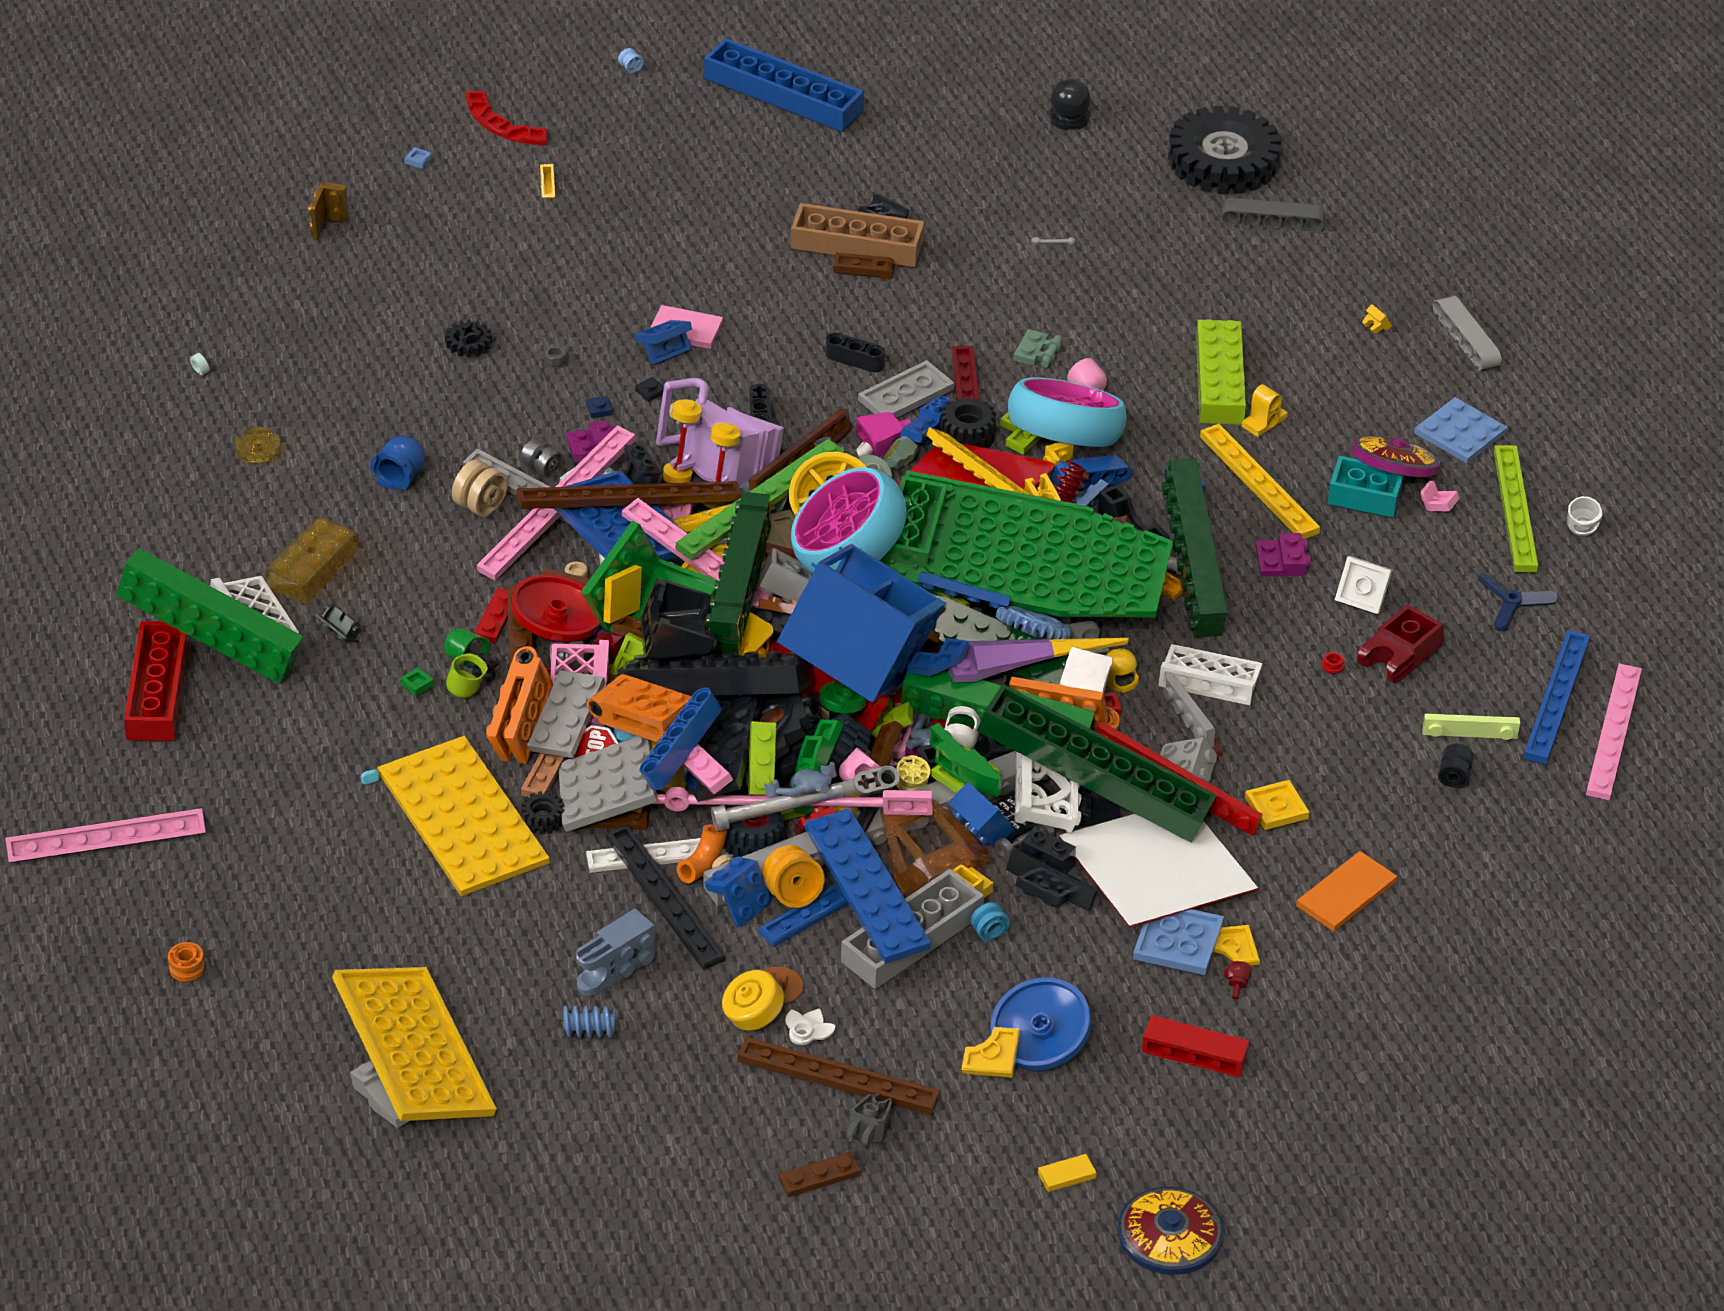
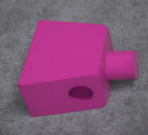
M892 412L862 416L857 418L856 433L864 444H870L873 449L872 455L880 457L886 454L890 446L900 438L902 428L911 421L909 419L898 421Z

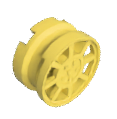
M907 756L898 762L899 781L896 786L899 790L913 791L928 784L930 767L924 759L918 756Z

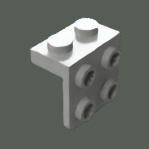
M1204 737L1165 744L1160 753L1164 758L1209 783L1217 760V754Z

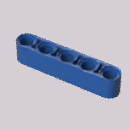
M701 688L691 696L641 764L639 771L652 790L662 789L669 783L721 712V706L709 688Z

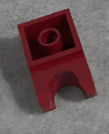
M1407 604L1380 626L1378 633L1360 647L1357 662L1367 668L1375 663H1388L1387 679L1393 683H1398L1444 644V624Z

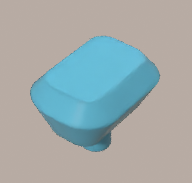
M376 769L365 771L361 774V782L364 785L377 782L380 778L379 772Z

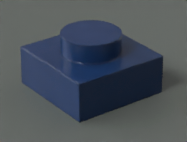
M608 396L586 399V406L591 419L613 415Z

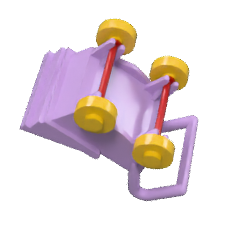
M688 378L666 382L663 390L656 444L658 446H666L679 443L677 457L671 463L664 466L663 479L667 483L691 482L693 470L706 481H737L740 490H749L748 479L780 455L784 427L741 413L732 407H728L727 411L707 399L709 386L702 379ZM689 387L700 388L699 398L696 401L682 399L673 403L672 416L677 420V424L682 423L681 434L666 436L672 390ZM726 502L702 503L711 509L729 505Z

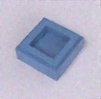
M414 147L404 158V163L423 169L433 158V153Z

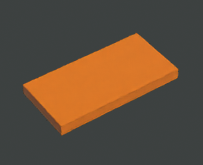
M1359 851L1297 900L1296 906L1332 931H1335L1396 883L1398 876Z

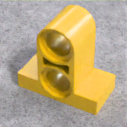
M1264 384L1258 386L1252 396L1250 416L1242 421L1241 427L1259 437L1286 419L1288 412L1281 408L1282 396Z

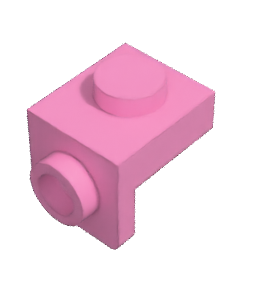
M1429 481L1420 493L1425 508L1429 511L1448 512L1460 499L1457 491H1438L1434 481Z

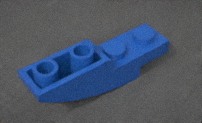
M937 396L920 409L919 417L902 428L900 437H909L912 441L925 445L931 443L933 440L926 436L929 427L940 431L941 412L951 399L946 396Z

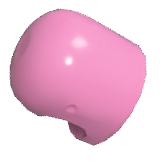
M1085 358L1077 362L1067 376L1069 382L1090 386L1102 391L1107 385V377L1104 371L1092 358Z
M857 747L840 765L839 775L842 781L854 779L862 771L881 766ZM861 779L859 786L862 785L865 789L868 784L864 783L863 779Z

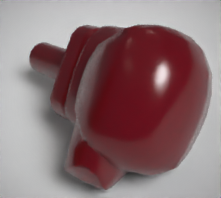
M1232 961L1229 967L1224 969V978L1229 979V986L1234 987L1232 999L1238 1000L1240 988H1246L1252 968L1246 962Z

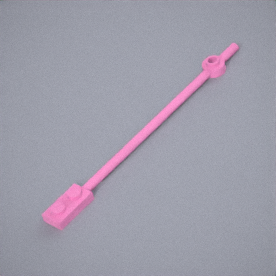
M673 787L668 789L666 794H656L657 802L652 804H665L670 810L683 811L689 804L745 805L775 797L720 795L698 802L694 795H689L685 789ZM883 790V797H839L805 805L883 807L884 814L932 815L933 813L932 791Z

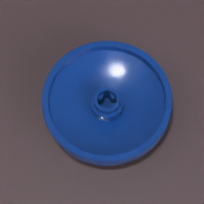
M1043 977L1027 980L1010 989L996 1005L992 1014L990 1028L991 1034L994 1027L1020 1029L1021 1034L1015 1066L1025 1070L1042 1071L1058 1067L1079 1053L1090 1035L1092 1016L1085 997L1075 986L1061 979Z

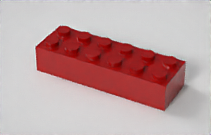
M140 621L124 716L126 740H175L190 641L189 635L163 621Z

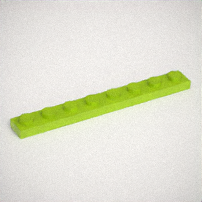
M1495 445L1494 457L1514 572H1537L1538 562L1517 446Z

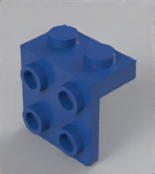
M735 857L729 861V864L721 870L714 872L712 877L704 882L707 891L724 895L736 926H743L770 905L772 901L760 866L756 860Z

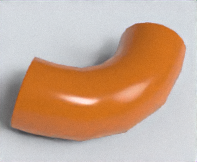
M714 824L703 827L701 840L691 856L681 860L677 865V874L684 883L697 881L704 876V871L712 868L714 861L723 850L727 834L726 829L716 831Z

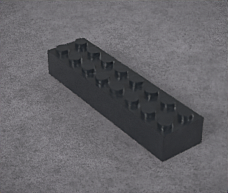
M757 651L746 652L744 655H736V652H726L722 656H714V653L709 652L708 655L657 661L646 659L644 654L634 656L633 660L625 662V665L617 670L618 677L625 674L692 696L701 688H709L713 695L800 693L815 681L813 664L792 651L789 654H781V651H770L760 655Z

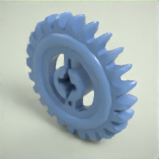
M1001 606L996 612L997 620L1006 623L1007 626H1011L1015 622L1014 629H1017L1022 624L1021 631L1039 639L1043 637L1045 632H1047V639L1049 640L1052 636L1053 639H1069L1071 635V629L1067 625L1043 613L1024 610L1017 606Z

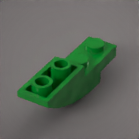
M820 720L814 736H805L795 774L804 769L821 772L820 765H827L843 727L840 721ZM801 806L794 808V811L796 813L812 814V810L816 809L817 806Z
M939 723L931 726L930 744L936 750L935 762L943 770L964 784L969 782L978 791L993 796L1001 795V774L988 764L984 756H981L975 749L966 752L965 748L959 745L952 738L951 733L945 730Z

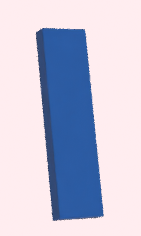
M835 884L821 892L809 905L793 908L761 926L759 934L775 947L849 905V902L840 887Z

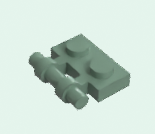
M1028 329L1014 353L1013 360L1034 365L1038 360L1041 361L1042 367L1047 368L1049 364L1053 363L1055 353L1062 346V337L1056 335L1053 339L1048 340V334Z

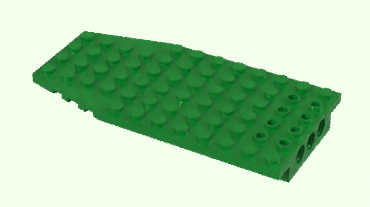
M908 470L905 476H902L899 488L906 502L905 525L895 544L881 558L880 562L915 584L922 585V582L917 580L919 573L923 571L1011 596L1009 606H1017L1024 610L1059 617H1156L1173 541L1147 530L1144 532L1139 531L1130 523L1122 524L1113 520L1112 516L1105 513L1102 516L1095 513L1093 508L1084 505ZM936 587L935 590L931 591L944 593L945 589ZM958 593L959 597L967 598V595Z

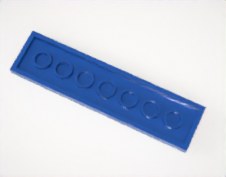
M848 808L805 822L806 832L884 963H890L930 950L931 941L851 809Z

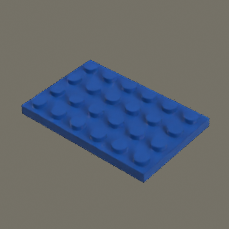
M616 471L563 487L628 485L634 483L621 471ZM649 504L651 508L678 526L656 504ZM628 505L620 507H565L555 509L604 558H606L631 523L622 516V510ZM646 534L660 559L666 561L678 557Z

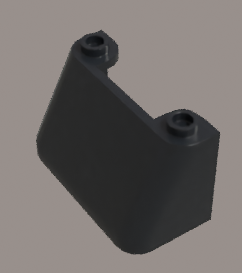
M657 577L641 615L644 658L657 661L708 655L710 651L713 652L717 644V638H715L714 632L708 631L707 634L705 633L704 624L707 614L712 612L710 611V594Z

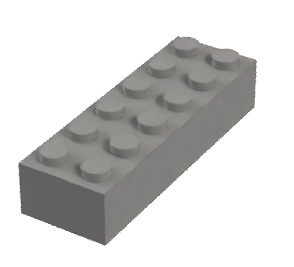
M948 869L905 898L931 941L930 950L885 964L862 927L842 941L841 962L871 987L877 989L969 926L970 918L974 911L984 905V895L951 869Z

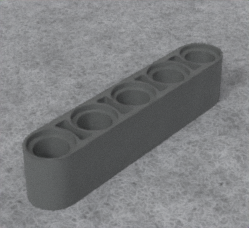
M1228 198L1222 205V221L1225 224L1233 223V225H1254L1256 227L1268 228L1271 226L1279 229L1295 228L1296 230L1303 231L1317 230V232L1324 228L1325 211L1319 205Z

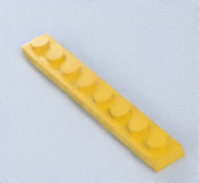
M1220 424L1200 431V438L1293 533H1302V539L1319 534L1320 526Z
M929 427L926 436L933 440L932 444L942 448V452L953 456V460L964 464V468L974 472L976 477L985 480L984 483L998 489L1029 494L949 434Z

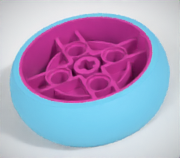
M1050 378L1021 379L1014 386L1008 399L1009 417L1015 426L1034 435L1054 441L1093 447L1110 446L1121 437L1126 426L1127 415L1122 400L1105 391L1074 382Z
M859 467L839 473L818 487L804 502L792 525V547L800 564L813 574L815 568L811 566L812 562L818 565L819 561L839 551L840 546L844 548L850 544L857 546L877 560L885 556L899 538L906 521V502L898 484L887 474L879 470ZM840 561L834 563L830 567L836 570Z

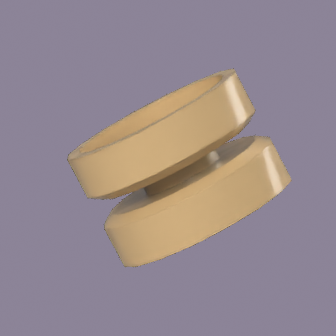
M480 460L469 461L463 466L454 481L452 499L456 504L469 509L472 513L483 518L487 517L501 505L507 492L508 478L503 472L491 468Z

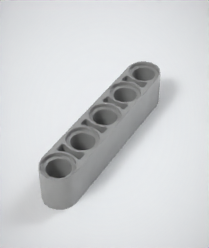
M1456 296L1433 302L1434 314H1437L1441 323L1448 327V332L1455 340L1459 341V346L1465 353L1470 355L1468 357L1475 366L1480 368L1478 369L1479 371L1501 365L1500 351Z

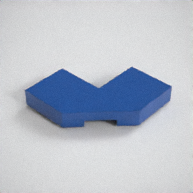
M947 638L938 654L916 651L907 666L908 672L931 676L961 663L970 648L969 641Z

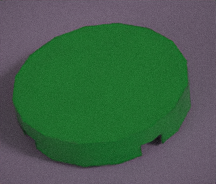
M839 681L829 682L820 690L819 700L822 706L833 712L854 713L866 706L867 699L844 684H838Z

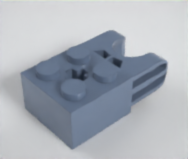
M633 909L597 931L596 938L581 946L576 952V962L585 969L577 977V990L586 996L595 995L623 977H629L634 970L642 965L650 964L653 958H655L654 924L639 911Z

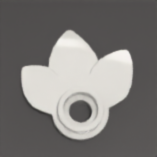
M820 1009L811 1011L803 1016L799 1012L791 1010L786 1016L785 1022L790 1029V1040L798 1045H806L813 1040H824L835 1031L834 1024L823 1023Z

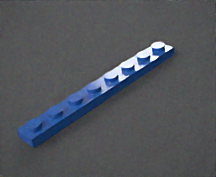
M1567 630L1523 759L1547 765L1589 644L1590 635Z

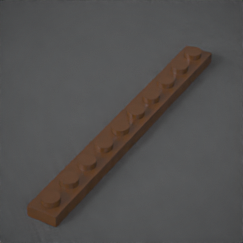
M737 481L517 488L516 498L520 508L528 510L565 507H620L630 505L637 498L647 505L730 503L737 501L742 496Z

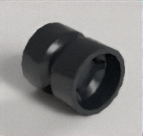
M1456 743L1450 744L1444 749L1438 778L1444 786L1459 789L1466 786L1469 782L1470 770L1474 760V754L1469 747Z

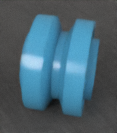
M990 902L974 911L970 918V924L977 931L981 940L989 941L1002 936L1008 930L1010 920L998 903Z

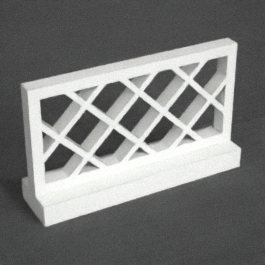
M262 576L223 583L220 578L211 579V587L248 605L252 609L255 607L264 610L263 615L299 633ZM257 584L261 587L260 590L249 588V586ZM229 590H236V591H239L240 593L237 595V594H234V593H231V592H228V591H229ZM246 593L255 596V598L252 600L243 597V595ZM261 598V599L269 600L270 603H269V605H268V604L259 602L258 600ZM268 613L279 614V618L268 616Z
M1171 644L1166 660L1161 665L1158 686L1166 687V677L1175 675L1189 693L1250 705L1253 691L1262 669V663ZM1174 653L1184 654L1185 656L1178 658ZM1203 658L1208 661L1201 663L1198 659ZM1192 662L1194 665L1187 666L1185 663ZM1227 663L1231 666L1223 667L1221 664ZM1213 666L1216 668V670L1210 671L1208 669ZM1244 668H1251L1255 670L1246 672ZM1235 671H1237V672L1239 673L1238 675H1235V676H1233V675L1231 674L1232 672H1235Z

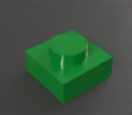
M418 667L401 677L400 685L416 697L433 687L434 680Z

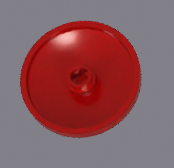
M536 575L521 581L513 591L511 610L514 617L524 628L540 637L562 642L580 641L594 635L601 626L581 594L585 585L571 578L559 575Z

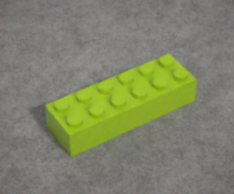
M1198 320L1196 352L1200 423L1242 424L1245 417L1246 402L1241 321Z

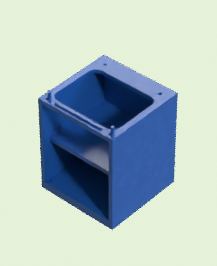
M850 544L844 548L840 546L839 551L819 561L818 565L813 562L811 563L815 570L777 642L869 701L874 702L904 682L908 671L907 666L916 651H921L946 602L857 546ZM840 561L836 570L830 567L834 563Z

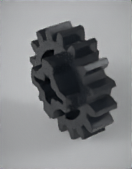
M468 319L467 323L460 320L459 325L453 323L452 328H447V333H445L446 348L451 349V353L458 352V356L466 354V357H470V354L478 356V352L486 353L485 348H491V329L487 328V324L480 325L478 320L475 323L471 322V319Z

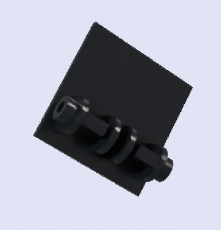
M1080 785L1078 794H1081V802L1078 807V811H1081L1079 825L1094 826L1120 818V805Z

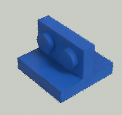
M669 320L636 333L634 336L637 343L645 344L650 362L656 364L691 350L686 332L693 330L690 321Z

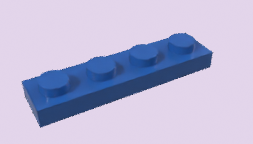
M923 571L919 573L917 580L922 582L921 586L924 588L935 590L936 587L945 589V594L956 597L958 593L967 595V600L980 603L981 599L990 602L989 606L995 608L1001 606L1008 607L1011 596Z

